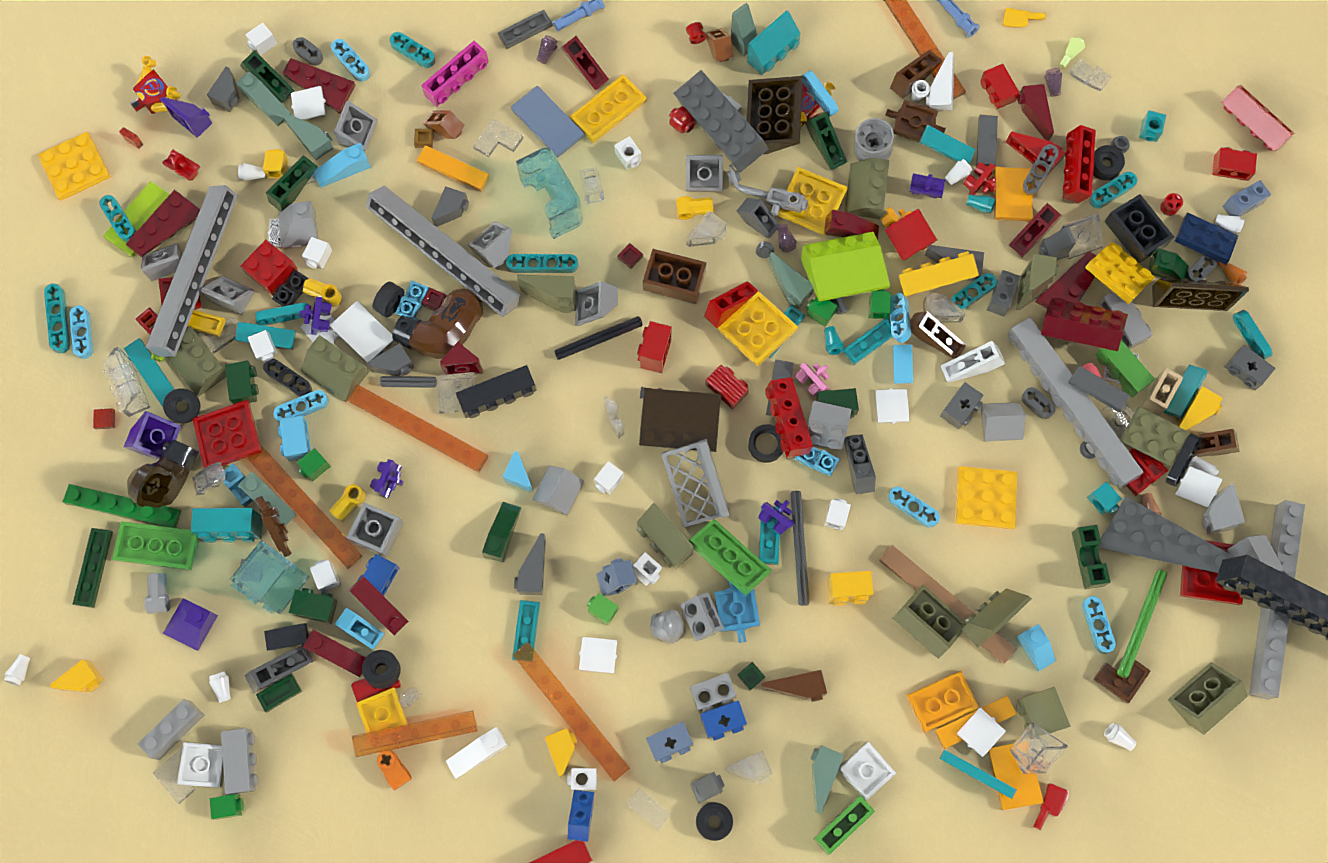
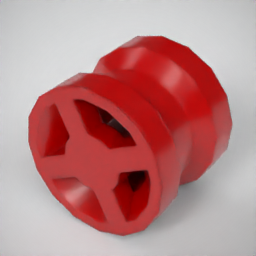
M694 22L686 27V33L690 36L689 41L691 44H699L706 39L707 36L703 31L701 22Z
M1170 193L1162 201L1160 209L1163 214L1173 216L1182 207L1183 199L1177 193Z

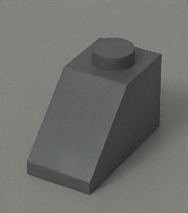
M226 66L207 93V96L212 104L231 112L233 107L237 106L240 97L235 78L229 67Z
M445 186L432 215L433 224L438 227L461 217L469 206L466 193Z
M747 197L737 209L738 214L745 223L766 238H770L780 226L761 199Z
M1065 227L1044 239L1039 246V254L1057 257V260L1066 258L1076 244L1070 227Z
M400 343L367 362L372 372L391 376L407 375L414 368L413 363Z

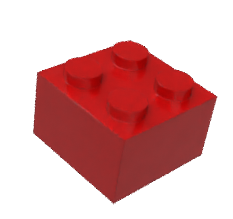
M266 239L240 265L246 275L272 296L275 295L281 284L287 282L294 269L298 270L289 257Z
M650 321L648 327L645 326L643 330V344H639L637 361H640V368L662 374L672 341V326Z

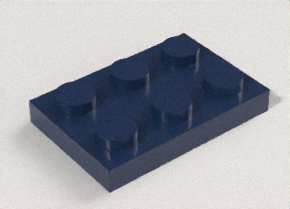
M1187 212L1175 242L1227 265L1233 253L1238 235Z

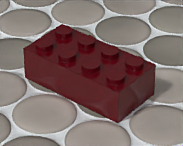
M1051 298L1044 317L1041 335L1118 352L1128 314L1119 310H1107L1101 306L1085 305L1082 302L1074 303L1063 298Z

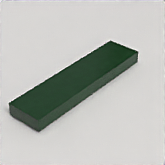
M91 528L72 605L89 608L95 607L113 531Z

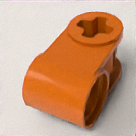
M391 750L382 751L377 756V764L394 791L412 779L409 771L395 752ZM385 755L392 757V759H390V765L388 763H383V761L385 760Z

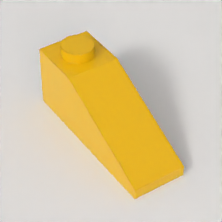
M1202 386L1196 393L1183 418L1179 420L1176 426L1188 431L1207 420L1213 414L1216 416L1222 408L1220 403L1223 398Z

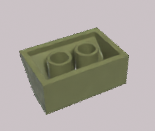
M868 158L851 163L845 212L860 217L881 219L884 210L890 160Z
M1033 254L1020 275L1017 310H1021L1042 295L1044 290L1048 289L1049 283H1052L1053 277L1057 276L1058 273L1057 257Z
M191 326L188 327L176 356L167 358L191 390L199 397L226 378V370L198 333Z
M320 335L307 350L300 370L345 402L369 373L365 365Z
M653 503L637 521L638 529L636 530L643 538L647 537L651 541L649 545L656 553L660 551L664 556L662 558L669 567L673 566L677 569L693 555L694 546L661 509Z
M923 584L893 617L897 623L938 659L953 645L963 632L961 629L966 625L961 617Z
M1007 588L1001 593L996 591L989 597L991 601L989 604L984 602L976 609L979 612L976 616L972 613L964 620L966 625L961 630L978 648L999 631L1032 598Z
M1211 662L1171 696L1168 701L1190 726L1205 735L1248 696L1240 679Z

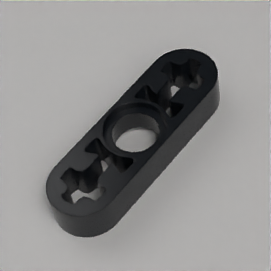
M273 358L265 361L263 365L265 373L297 396L301 397L312 392V386L306 379ZM271 365L275 366L280 371L279 374L274 370H270L269 367ZM285 374H292L293 378L290 382H283ZM296 382L301 386H305L306 390L300 391V389L295 385Z
M1194 433L1188 436L1167 475L1166 483L1175 487L1179 484L1180 478L1183 477L1201 443V436Z

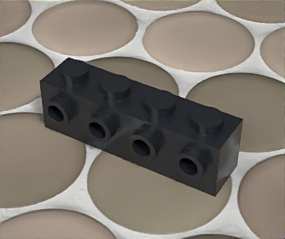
M525 365L456 392V396L465 418H475L481 412L493 411L504 403L511 404L522 396L529 397L537 389L529 368Z

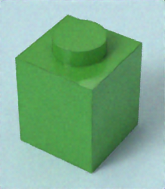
M599 593L596 597L592 596L587 604L589 607L588 613L607 625L610 624L619 610L618 605Z

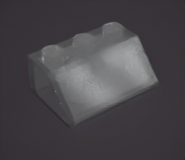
M118 347L114 348L103 362L105 367L103 372L107 380H110L112 384L110 390L117 397L118 402H116L118 410L131 417L149 409L150 405L133 362Z

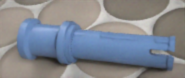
M602 0L583 1L581 6L553 21V25L559 32L585 16L590 17L593 12L604 9V3Z
M937 0L956 20V25L966 32L967 37L973 36L979 30L980 25L975 24L971 20L970 15L964 13L953 0Z

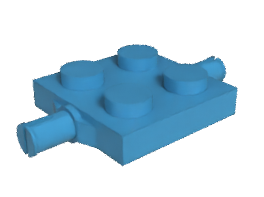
M729 581L730 588L714 592L717 613L724 627V630L720 632L737 631L738 643H742V639L744 643L747 642L745 630L760 626L755 591L753 589L745 596Z

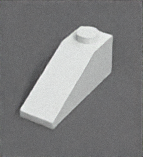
M953 52L948 53L930 87V94L926 96L927 105H930L931 109L937 111L953 110Z
M990 341L941 365V368L949 383L990 372L1006 363L998 346L993 341Z
M495 727L456 753L446 762L457 779L503 751L509 745L500 729Z

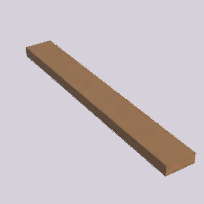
M893 545L879 560L915 591L922 584L926 586L963 620H966L972 613L976 616L973 611ZM998 632L981 645L1002 664H1005L1017 649Z

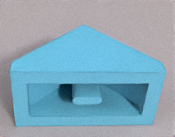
M516 451L513 453L502 477L505 482L530 492L533 489L519 453Z

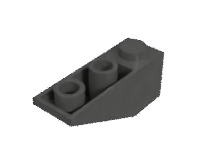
M863 434L845 437L844 443L855 493L875 492L876 475Z
M715 772L690 784L698 804L723 792L722 788L725 786L720 774L716 776Z

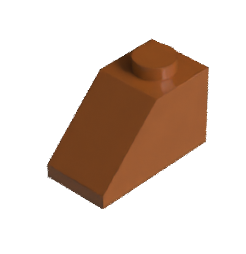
M720 28L705 32L712 56L716 61L725 62L729 58L734 57L731 37L724 29Z
M433 110L423 123L427 128L433 129L434 132L446 139L458 138L465 126L450 110Z

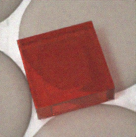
M122 127L119 131L122 137L140 149L143 145L140 138L130 130Z
M95 409L93 428L95 430L115 428V409Z

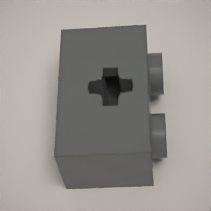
M1002 270L997 279L987 311L1003 317L1006 315L1021 276Z
M1246 345L1237 350L1224 366L1231 375L1237 376L1247 387L1254 390L1262 386L1276 369Z
M964 382L945 407L940 417L957 429L962 424L966 426L972 418L970 413L973 410L977 412L983 404L980 400L984 395Z

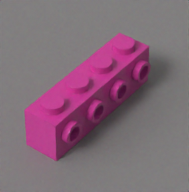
M475 40L421 85L424 96L436 107L445 103L449 96L458 92L463 84L472 80L477 72L487 66L489 63L487 52Z

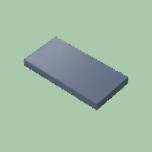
M536 86L511 106V110L557 158L585 136L583 131L539 86Z

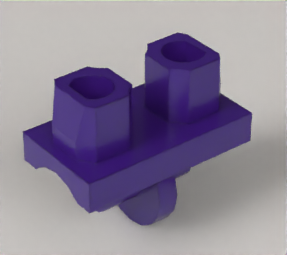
M913 173L909 192L916 195H927L935 199L942 198L945 180L932 177V174L925 176Z
M316 297L313 311H311V305H306L305 310L299 312V316L304 318V324H310V319H312L310 333L312 335H316L317 332H328L330 321L320 319V314L330 316L332 304L322 302V297Z
M390 459L387 462H379L377 471L381 473L380 479H372L370 487L381 496L389 499L396 485L402 486L404 481L399 479L402 474L400 472L402 467Z
M776 500L774 505L779 510L768 502H764L761 506L762 510L758 518L766 524L772 516L776 518L778 522L773 529L780 535L795 523L783 514L784 512L790 516L793 512L787 508L790 503L786 500L782 504Z

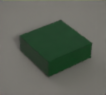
M753 662L737 674L749 690H752L765 678Z

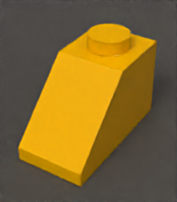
M82 659L49 686L62 691L88 693L96 690L100 686L99 683L104 679L91 661Z
M568 728L544 737L560 777L565 775L576 749L574 744L577 743L574 732H569Z

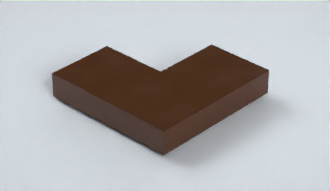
M1135 660L1129 676L1124 678L1117 674L1115 668L1108 663H1104L1094 677V680L1128 704L1151 671Z

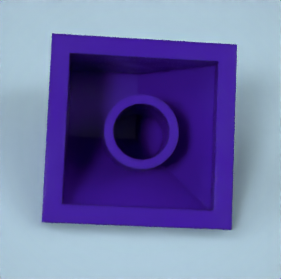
M165 97L160 99L172 118L197 138L212 124L209 118L210 114L203 107L200 109L195 104Z
M145 411L130 429L124 448L145 456L160 459L162 457L161 454L164 452L162 450L163 445L167 441L171 442L173 439H177L181 425Z
M183 598L163 634L198 651L218 615Z

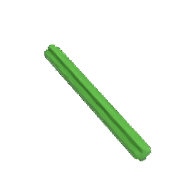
M1157 570L1117 671V674L1121 677L1127 678L1130 674L1168 575L1163 570Z

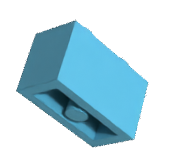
M303 416L281 419L278 434L282 438L283 443L280 445L282 456L288 461L303 458L311 451L307 420Z

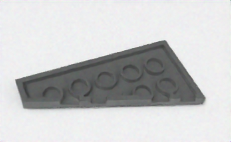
M1127 496L1123 499L1100 538L1102 544L1099 546L1102 549L1216 573L1219 572L1222 560L1234 557Z

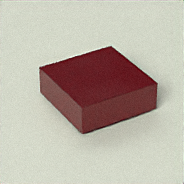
M629 243L617 255V258L632 269L643 258V253Z
M429 288L421 304L436 311L440 308L447 295Z

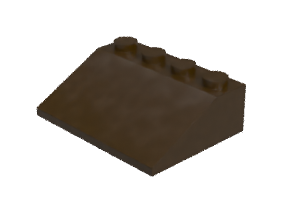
M802 76L749 80L746 121L767 145L769 150L764 154L800 143Z
M1160 278L1152 286L1153 307L1228 311L1249 291V287L1226 283L1225 281L1208 282L1207 280L1189 281L1188 279L1170 280L1169 278Z
M644 388L639 445L677 449L707 439L710 451L716 452L721 394Z

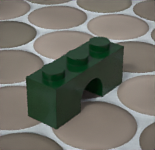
M1090 525L1076 528L1072 532L1084 590L1108 585L1111 582L1107 564H1102L1099 557V546L1102 543L1098 526Z

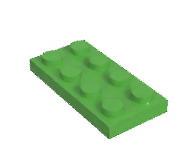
M715 519L710 521L689 540L694 546V550L745 596L757 587L772 571Z
M121 521L112 560L192 571L199 538L191 530Z

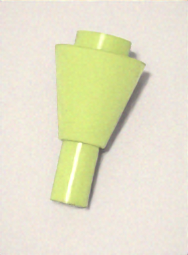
M1080 37L1070 38L1064 58L1059 63L1061 68L1064 69L1070 60L1086 48L1083 39Z

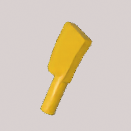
M1006 7L1002 24L1003 26L1013 28L1026 27L1028 19L1045 20L1046 13L1029 12Z

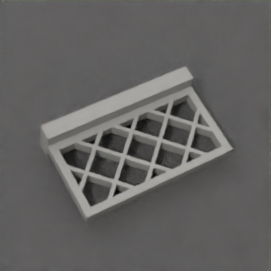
M707 439L662 453L684 527L729 516L728 506ZM697 448L698 457L696 461L685 457L688 450ZM675 454L681 457L677 467L669 464L667 456ZM683 459L693 464L689 474L679 469ZM695 466L700 467L704 471L701 480L691 475ZM677 471L687 476L683 485L674 481L673 477ZM689 478L699 482L694 492L684 487ZM701 484L710 490L707 498L697 494ZM682 490L692 494L688 504L680 500L679 495ZM695 496L705 501L700 510L690 505ZM706 503L715 506V514L708 515L702 512ZM688 508L698 513L694 520L687 521L685 513Z

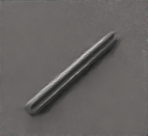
M796 490L791 491L790 495L791 509L793 511L792 521L795 522L793 525L798 604L799 606H807L810 602L801 491Z

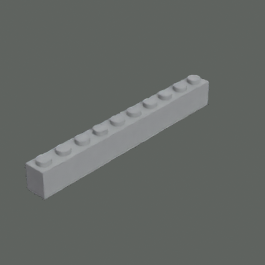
M227 185L210 186L145 347L158 357H175L201 288L238 197Z
M385 185L369 193L366 207L500 316L504 317L517 308L521 297L520 293Z
M1028 318L1012 327L1008 333L1010 343L1017 347L1021 358L1030 365L1031 372L1038 376L1042 387L1051 394L1054 404L1064 412L1065 419L1072 423L1078 437L1087 442L1086 447L1088 451L1095 454L1099 466L1106 470L1112 484L1120 489L1137 479L1143 473L1142 469L1088 395L1068 383L1072 377L1071 372L1044 335H1041V331L1033 320Z
M1284 500L1277 504L1275 508L1270 544L1284 568L1283 573L1295 578L1305 504ZM1261 607L1249 695L1270 700L1279 697L1289 618L1278 616L1274 613L1275 611Z

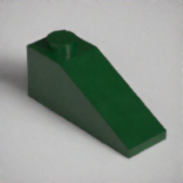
M255 50L242 61L240 67L246 73L250 71L281 103L295 91Z
M821 112L808 118L805 122L806 127L830 170L847 163L827 112Z
M303 155L266 192L268 202L280 212L296 200L318 166Z
M502 502L482 550L484 557L504 562L521 507Z

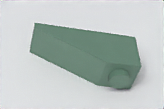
M747 3L732 13L731 43L743 56L748 54L749 43L758 36Z
M250 71L236 82L242 94L277 126L284 122L281 113L285 112L291 115L269 89Z
M281 113L285 123L315 161L333 149L330 143L333 140L327 132L323 133L319 127L288 113Z
M771 252L768 262L786 301L790 305L800 308L813 294L812 284Z
M251 472L238 485L255 503L257 497L263 496L265 503L270 501L272 507L276 506L280 514L278 518L281 523L284 522L287 525L297 516L254 472Z
M822 745L818 749H814L810 758L813 760L812 776L815 812L818 814L822 813L844 757L843 754Z

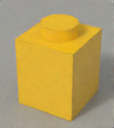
M280 149L266 150L263 171L267 178L280 179L287 172L288 157Z

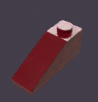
M577 36L561 47L569 60L594 90L609 80Z
M1045 85L1023 86L1017 98L1018 104H1021L1022 112L1042 137L1050 141L1054 134Z
M1046 203L1009 246L1021 257H1024L1054 227L1063 215L1049 203Z
M832 210L826 216L824 234L843 238L874 232L878 240L879 225L852 213Z
M364 576L349 589L393 635H396L409 622Z
M314 629L312 630L303 646L304 648L361 677L362 665L366 657Z

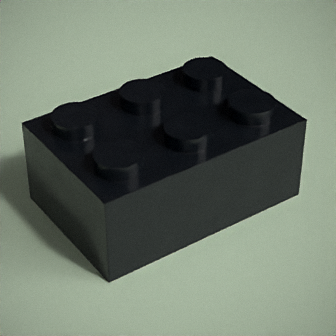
M1141 194L1110 212L1104 221L1138 263L1152 256L1158 248L1163 249L1168 246L1174 238V235Z

